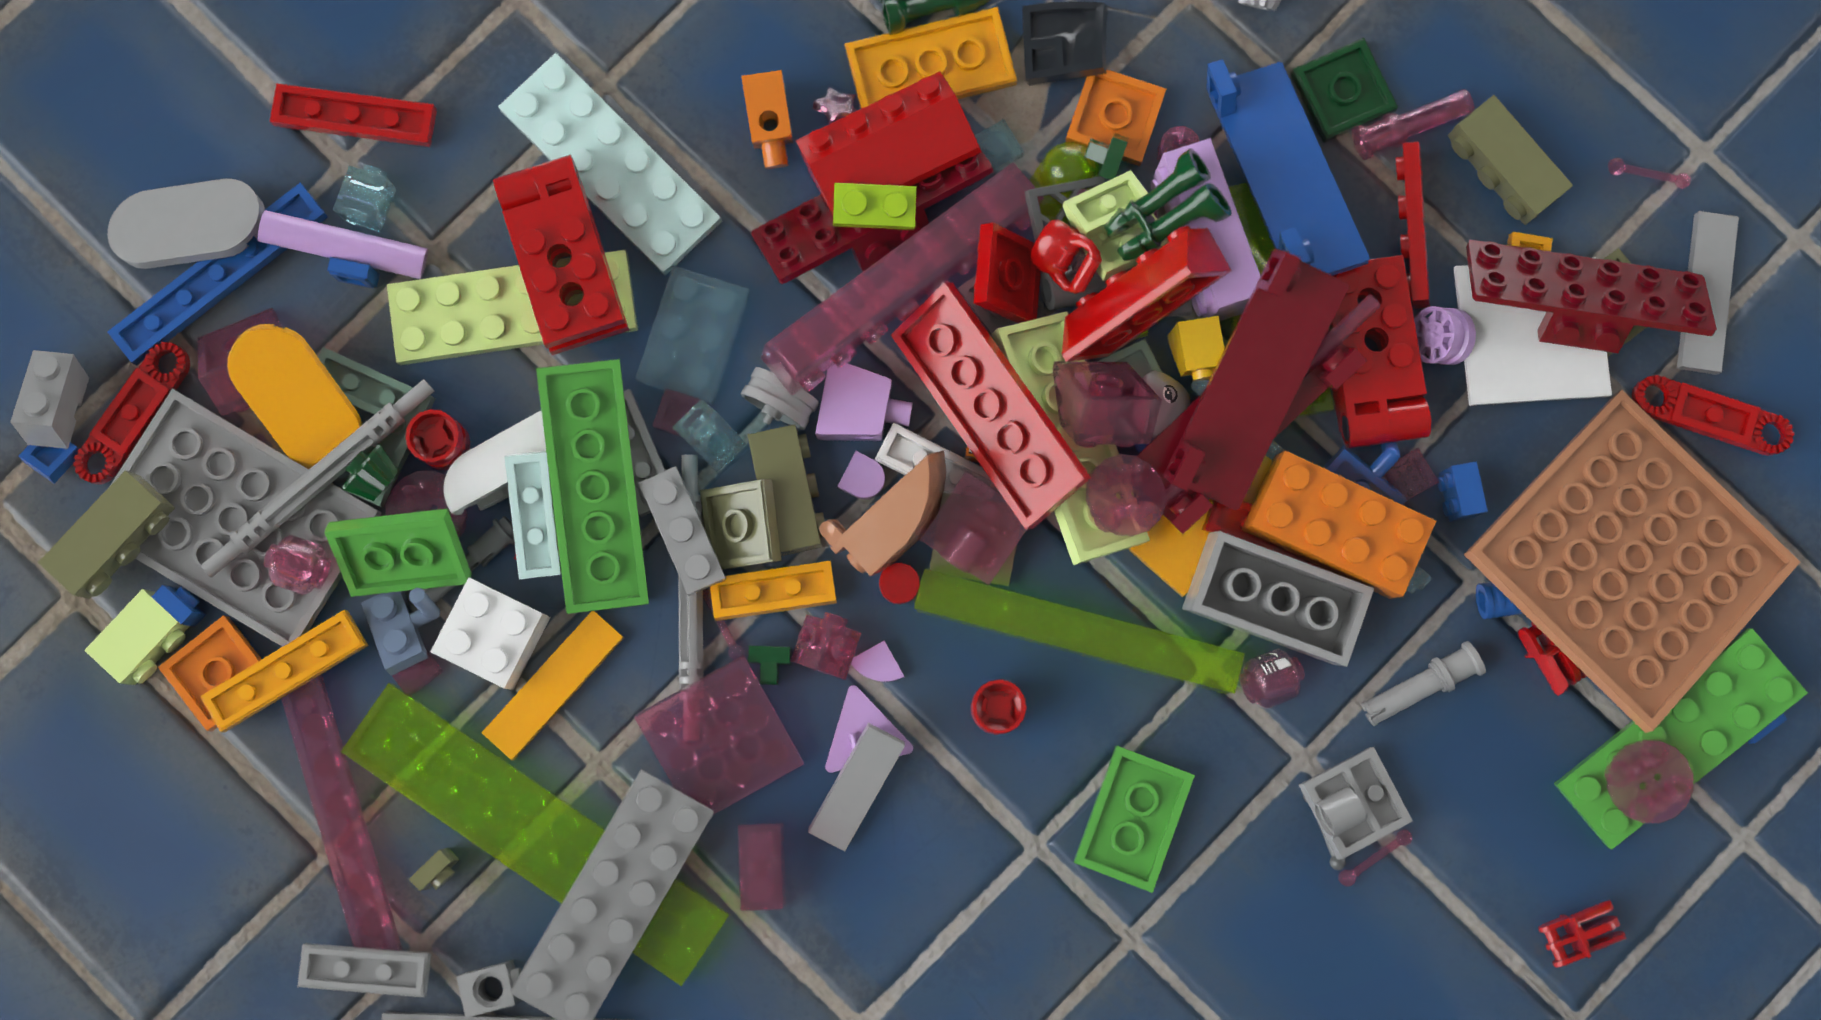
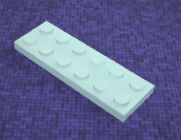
M557 53L552 55L498 106L501 112L550 161L572 155L587 198L665 276L722 222L721 217Z

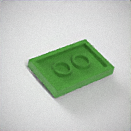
M448 509L328 522L324 531L351 597L409 591L415 588L427 589L464 585L472 575Z
M1115 746L1073 863L1153 893L1195 775L1120 746Z

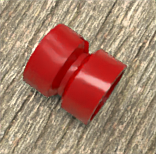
M429 409L418 413L411 419L406 428L405 439L408 449L416 458L435 469L449 470L452 463L459 456L470 450L471 441L467 430L453 417L441 410Z
M1001 679L992 680L982 685L974 694L970 706L971 715L976 725L984 732L994 735L1005 734L1017 728L1023 721L1027 709L1025 697L1020 688L1012 682Z

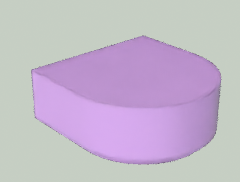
M855 451L837 487L856 498L871 499L882 491L885 484V473L877 461Z

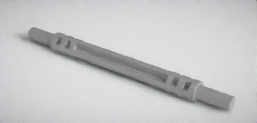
M423 379L396 403L392 404L389 402L372 418L361 425L360 428L230 535L231 540L201 565L204 572L212 578L242 552L249 553L346 471V467L360 451L367 454L396 428L406 421L404 417L435 392L434 389Z
M682 455V479L702 522L701 495H698V455ZM678 574L679 699H683V740H700V699H704L703 590L688 596Z

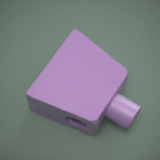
M830 358L815 434L818 440L881 441L883 439L885 423L893 424L894 422L898 425L909 427L913 403L890 399L892 391L891 379Z

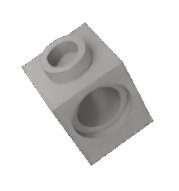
M514 960L464 972L456 976L465 1018L514 1006L523 1001L510 994L511 988L522 971L521 968L515 969ZM489 976L496 977L501 981L503 993L500 998H492L486 993L485 981Z

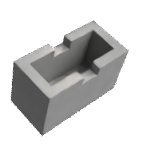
M33 350L11 419V424L27 445L68 449L77 421L74 417L77 406L82 404L89 381L88 375L74 354Z

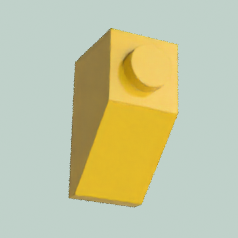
M1219 315L1177 322L1167 335L1180 376L1192 375L1193 381L1210 379L1225 350Z

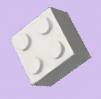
M468 578L430 652L504 689L514 690L551 617L481 582Z

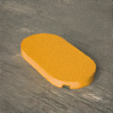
M260 324L247 329L236 339L230 350L227 362L230 379L290 459L310 469L361 427L362 421L355 407L307 341L296 331L287 327L285 329L274 327V324Z

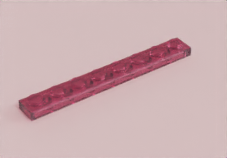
M321 674L284 696L281 700L353 947L403 951Z

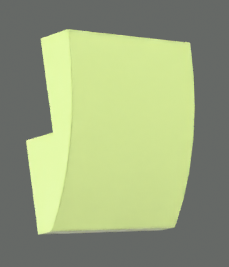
M1131 170L1063 203V209L1070 225L1075 227L1080 234L1091 239L1101 252L1102 262L1096 272L1103 281L1121 271L1138 265L1136 259L1124 261L1117 250L1123 244L1144 232L1139 222L1128 230L1110 238L1104 228L1105 224L1119 208L1125 209L1131 200L1136 201L1148 194ZM1167 238L1161 243L1158 250L1169 242ZM1082 248L1084 253L1087 255V250Z

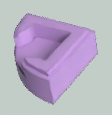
M885 640L849 660L857 672L871 680L890 682L904 677Z

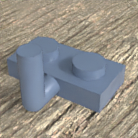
M415 588L409 594V600L418 609L414 612L409 607L404 591L381 593L361 603L384 669L391 676L429 658L418 628L437 619L440 616V608L421 588Z

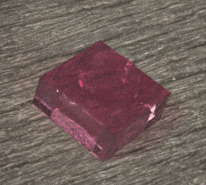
M427 649L426 652L429 658L392 675L406 696L411 697L443 672Z

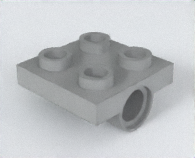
M1374 747L1367 748L1299 784L1337 859H1344L1413 822Z

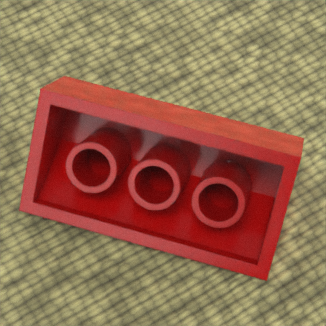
M941 71L925 77L893 94L887 95L879 101L856 112H852L796 140L807 169L832 216L834 212L835 183L913 186L981 153L980 146L961 105Z
M1183 226L1175 230L1167 237L1169 242L1159 250L1154 248L1140 255L1136 259L1138 265L1129 271H1121L1111 276L1105 282L1107 287L1099 293L1093 292L1079 299L1076 302L1077 309L1068 314L1064 321L1062 356L1065 362L1110 356L1230 273L1232 270L1208 228H1190V226Z

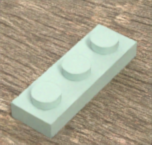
M547 452L505 455L519 579L561 575Z

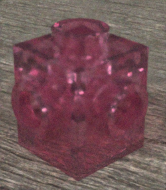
M828 612L824 613L823 619L806 614L790 661L846 680L861 633L847 628L848 619Z

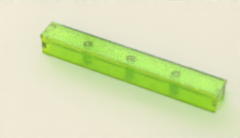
M924 569L914 606L916 612L1223 694H1235L1245 653L929 569Z

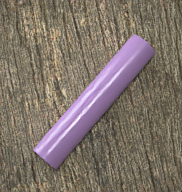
M264 210L258 230L259 242L327 258L333 257L367 264L374 269L422 279L428 254V248Z

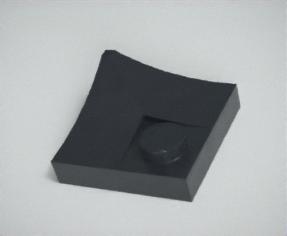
M1063 1L1022 6L1025 80L1029 86L1106 74L1107 6L1104 2Z

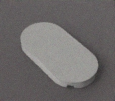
M219 179L141 191L128 197L114 211L108 225V242L113 252L119 258L140 269L231 257L249 247L246 243L253 236L255 238L258 237L260 220L265 208L263 202L252 188L236 179Z

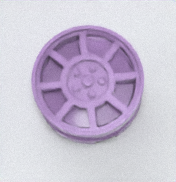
M1432 306L1423 309L1415 317L1414 321L1422 362L1456 365L1463 362L1472 352L1476 339V330L1473 320L1465 311ZM1433 312V314L1430 315L1428 318L1425 317L1429 313Z

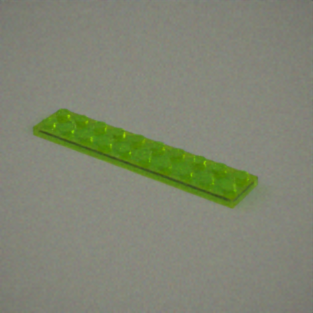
M393 683L387 684L341 750L344 755L561 904L605 831V828ZM675 878L632 953L682 986L730 914L678 878Z

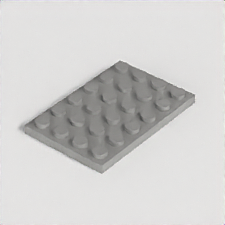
M174 389L170 391L113 480L114 482L125 470L140 475L175 507L168 515L170 518L168 524L159 533L150 535L139 546L141 551L135 559L282 647L309 631L342 578L341 571L324 533L328 522L378 517L382 514L380 511L331 483L249 553L242 552L211 578L204 572L201 565L231 540L230 535L239 529L309 469ZM293 538L312 543L313 550L310 549V544L309 549L296 545ZM314 544L317 545V555L314 552ZM318 546L322 547L321 558L318 556ZM301 549L303 557L308 558L307 563L301 562V559L299 557V551ZM311 574V580L309 581L307 576ZM285 579L301 583V585L306 583L305 587L307 584H311V586L305 593H302L305 587L299 592L277 583Z

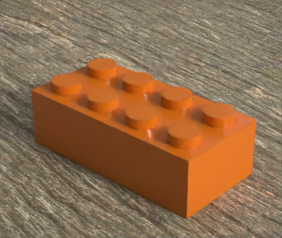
M1285 450L1274 456L1241 530L1337 575L1374 588L1373 592L1388 599L1404 597L1436 520Z

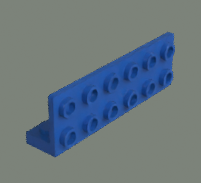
M1223 59L1209 63L1207 65L1208 95L1274 248L1287 251L1301 258L1302 262L1331 276L1368 264L1369 254L1283 63L1277 62L1238 76L1235 72H1228Z

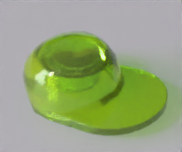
M1063 142L1055 145L1046 153L1024 189L1023 200L1028 214L1025 191L1099 177V163L1084 157L1087 146L1077 142ZM1094 187L1081 189L1078 195ZM1072 191L1061 194L1068 198ZM1050 195L1038 198L1041 214L1051 221L1054 220L1063 205ZM1065 214L1062 221L1068 224L1069 221Z

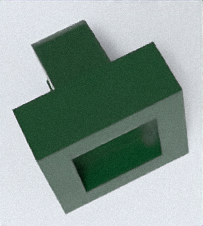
M1114 133L1110 144L1090 139L1084 157L1103 164L1099 176L1111 180L1116 177L1129 138Z
M749 646L748 662L750 664H760V684L778 685L779 666H792L791 647Z

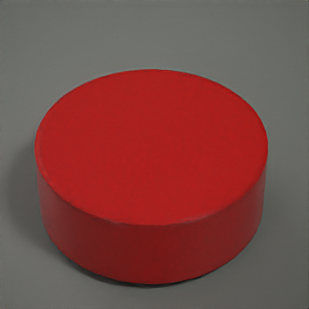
M891 564L880 575V592L890 603L906 604L912 601L919 591V576L907 564Z

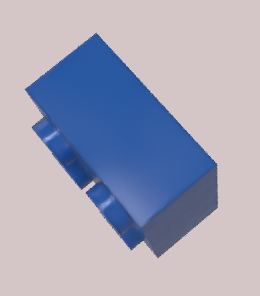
M1477 461L1454 465L1439 473L1437 485L1439 491L1443 492L1444 495L1443 512L1449 518V522L1474 518L1488 512Z

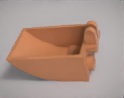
M944 450L928 454L847 530L836 519L823 522L819 527V531L832 546L833 552L837 554L847 550L849 552L847 558L853 567L861 573L867 572L870 576L885 570L889 565L897 561L924 536L938 513L946 481Z

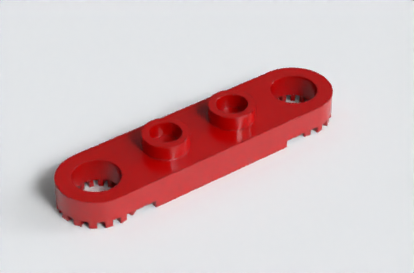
M161 342L148 350L150 352L146 354L140 366L136 367L89 433L90 436L84 445L77 450L78 453L74 456L75 462H73V466L75 467L76 474L81 479L93 484H104L111 481L117 475L172 389L177 390L190 370V358L183 348L170 342ZM174 353L178 358L177 368H174V371L169 372V374H162L158 367L160 358L164 354ZM101 452L106 458L105 462H107V465L105 464L104 466L106 468L102 469V472L98 474H91L87 466L88 460L93 454Z
M1654 375L1646 377L1639 381L1632 391V400L1653 419L1762 455L1772 456L1784 452L1794 441L1793 436L1795 432L1792 430L1793 425H1790L1789 420L1783 418L1782 415L1762 410L1759 407L1684 382L1680 383L1665 376ZM1648 386H1656L1663 392L1664 401L1660 407H1654L1649 405V402H1646L1647 399L1644 398L1646 393L1644 391L1647 390ZM1766 424H1771L1778 429L1780 439L1777 445L1771 446V444H1766L1767 442L1762 440L1764 438L1763 436L1761 437V430Z

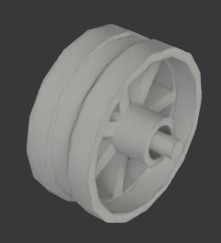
M755 367L749 384L745 385L741 392V396L762 410L761 412L766 415L763 422L767 425H770L774 419L788 425L795 424L797 429L805 430L811 413L815 412L819 405L816 398L798 387L794 382L797 375L792 372L786 378L766 369Z

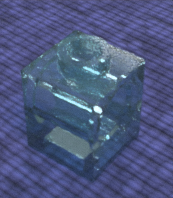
M349 165L333 211L343 221L381 233L397 188L387 178V173L379 168L364 165L362 170Z
M702 399L672 427L716 472L725 464L731 462L737 455V452L746 445L730 425Z

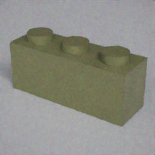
M1495 95L1491 96L1459 122L1448 135L1456 154L1462 159L1469 160L1476 168L1478 178L1482 184L1488 189H1494L1504 201L1503 205L1508 214L1516 220L1520 219L1524 225L1528 224L1573 186Z
M795 424L747 434L756 479H772L781 557L822 548L820 538L823 536L820 534L819 527L825 520L823 512L815 514L812 498L819 497L815 473L807 474L804 459L811 457L806 434L798 435Z
M125 470L38 563L73 596L90 599L92 596L96 597L109 587L112 582L110 577L120 566L128 565L138 556L141 551L139 546L150 535L159 533L168 524L170 519L168 515L175 507L140 475Z

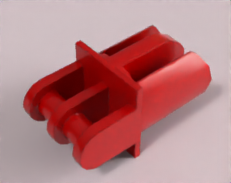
M1531 622L1532 626L1530 628L1523 627L1518 630V636L1528 652L1524 657L1535 659L1554 694L1558 696L1568 690L1569 685H1575L1581 678L1587 677L1533 622Z
M1610 899L1569 916L1561 914L1559 918L1537 927L1540 933H1545L1548 941L1545 947L1547 950H1552L1555 960L1552 961L1554 968L1568 965L1585 957L1591 958L1590 953L1627 939L1624 931H1615L1588 941L1619 927L1620 922L1616 916H1605L1580 925V923L1612 911L1614 907ZM1564 926L1567 935L1559 937L1556 928ZM1571 943L1574 952L1567 954L1564 946Z

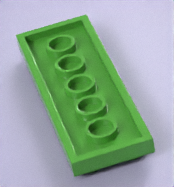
M620 359L536 368L566 612L571 614L649 604Z
M1747 628L1729 643L1653 731L1645 733L1631 721L1557 780L1554 785L1605 846L1612 850L1808 694V692L1752 628Z

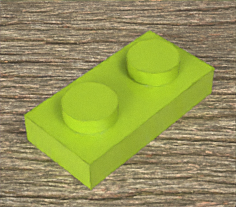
M835 183L833 226L914 230L917 186Z

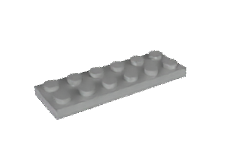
M641 769L511 988L510 994L557 1020H593L714 811Z

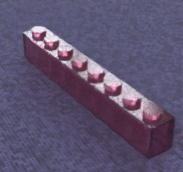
M1012 162L767 342L761 359L792 396L802 388L806 392L812 390L826 377L823 372L834 364L838 368L844 366L857 354L855 348L865 341L869 344L876 342L888 331L887 324L895 318H898L900 321L905 320L919 307L917 303L927 294L931 296L944 282H949L947 279L955 273L959 272L963 276L977 265V247L981 224L994 222L1010 231L1017 227L1021 231L1031 225L1025 191L1036 188L1015 163ZM1044 197L1038 198L1039 206L1042 203Z

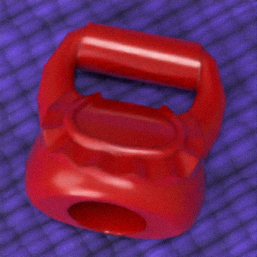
M1057 219L1050 221L1044 227L1030 253L1031 261L1037 269L1049 274L1062 290L1074 294L1085 292L1102 262L1101 252L1091 239L1080 234L1075 227L1069 226ZM1079 248H1084L1088 253L1072 282H1070L1066 277V271L1070 270L1069 266L1075 255L1079 253Z

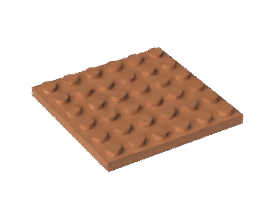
M1623 390L1614 394L1464 554L1645 733L1653 731L1800 563L1780 541Z

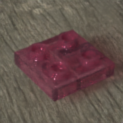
M965 470L920 540L938 551L953 566L965 573H971L990 585L1026 530L999 491Z

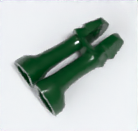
M1189 148L1178 157L1174 171L1162 183L1138 200H1131L1125 209L1119 208L1105 224L1104 228L1109 238L1128 230L1138 222L1144 232L1135 236L1117 250L1124 261L1136 259L1151 249L1159 248L1161 243L1172 232L1196 219L1205 217L1219 222L1232 215L1231 208L1222 192L1211 183L1204 184L1210 180L1211 175L1202 158L1192 148ZM1204 184L1186 200L1159 219L1155 220L1151 215L1185 191Z

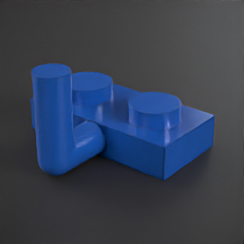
M1397 442L1380 444L1383 453L1370 466L1343 445L1323 467L1403 505L1407 501L1405 495L1383 478L1400 458Z

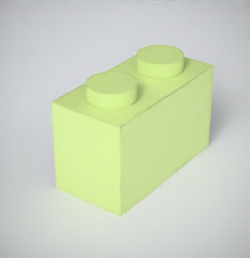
M142 589L84 650L120 684L136 685L137 683L145 682L156 671L157 665L155 663L166 652L170 653L177 649L186 638L184 632L190 626L180 624L152 598L155 593L154 591Z

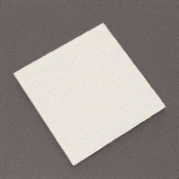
M1468 265L1453 267L1458 309L1465 311L1471 317L1476 330L1473 350L1464 360L1469 406L1612 396L1607 352L1539 342L1537 330L1546 314L1545 311L1475 301L1472 297Z

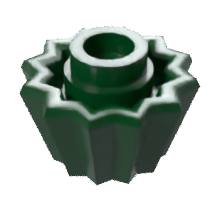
M378 444L368 455L360 451L345 470L351 476L342 488L345 491L374 501L395 477L398 470L383 447Z

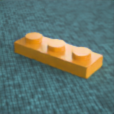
M831 561L725 576L726 580L710 587L715 621L837 603Z

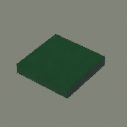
M1364 38L1293 68L1290 73L1324 143L1389 115L1398 108Z

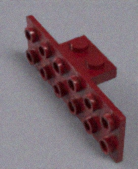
M981 151V153L913 185L917 186L914 230L833 226V216L820 194L752 230L751 235L781 284L793 280L849 249H852L857 264L865 274L934 237L924 209L992 174L994 170L990 161Z
M1469 240L1467 243L1466 252L1473 300L1545 311L1546 314L1537 330L1539 342L1619 353L1634 325L1704 336H1713L1717 330L1705 277L1701 274L1656 268L1649 265L1643 266L1616 262L1610 259L1603 260L1583 257L1570 253L1563 254L1537 250L1530 247L1504 245L1491 241Z

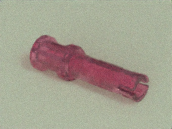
M1462 89L1457 93L1401 115L1387 113L1378 122L1365 127L1357 125L1352 128V140L1355 149L1363 160H1369L1374 156L1375 152L1391 146L1393 148L1403 146V143L1410 136L1466 114L1469 115L1474 110V103L1469 92L1466 89Z

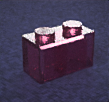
M783 823L738 825L740 911L783 909L786 906Z

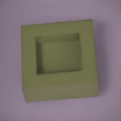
M449 848L439 849L409 880L419 891L430 889L432 886L438 890L453 877L455 872L451 868L460 859Z

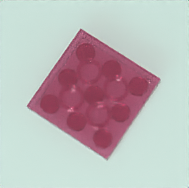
M745 655L635 714L634 717L673 787L714 811L713 815L804 765L803 759Z

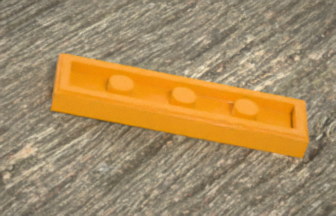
M343 610L203 694L200 698L219 731L226 732L369 645L349 611Z
M591 611L481 733L509 759L515 760L625 637L596 611Z

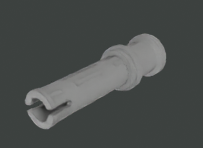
M1469 641L1461 644V649L1442 659L1435 657L1430 660L1428 669L1374 698L1362 702L1361 707L1364 712L1367 711L1365 715L1369 722L1376 726L1381 721L1440 690L1443 692L1455 690V684L1474 674L1478 676L1485 674L1486 668L1475 647Z

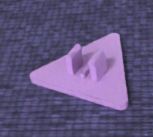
M855 685L848 688L825 765V769L830 773L842 770L868 723L905 742V747L900 756L910 754L913 751V745Z

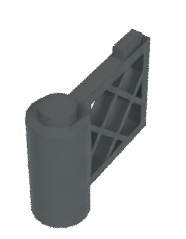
M1099 176L1025 191L1034 240L1036 241L1044 226L1051 221L1041 214L1038 202L1039 197L1050 195L1063 205L1064 201L1077 196L1081 189L1096 187L1105 183L1104 177ZM1072 191L1068 198L1061 194ZM1063 206L1055 218L1061 221L1065 216ZM1085 253L1076 255L1069 266L1070 270L1066 271V277L1070 282H1072L1086 257ZM1041 271L1040 275L1042 298L1049 310L1075 306L1076 302L1082 297L1093 292L1099 293L1107 287L1106 280L1103 281L1097 272L1094 274L1085 292L1078 294L1062 290L1049 274Z

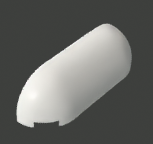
M541 411L463 453L452 463L444 480V497L452 514L461 515L464 509L476 504L481 511L509 497L504 457L505 455L546 451Z

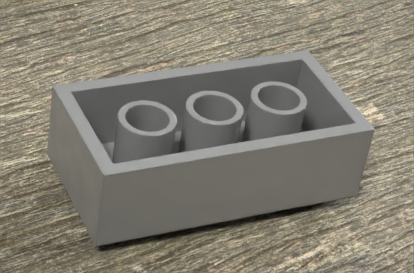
M1221 531L1209 532L1182 610L1327 663L1347 667L1374 588Z

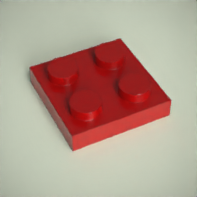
M994 222L980 225L976 281L974 284V304L1015 323L1037 319L1041 271L1034 266L1030 258L1034 242Z

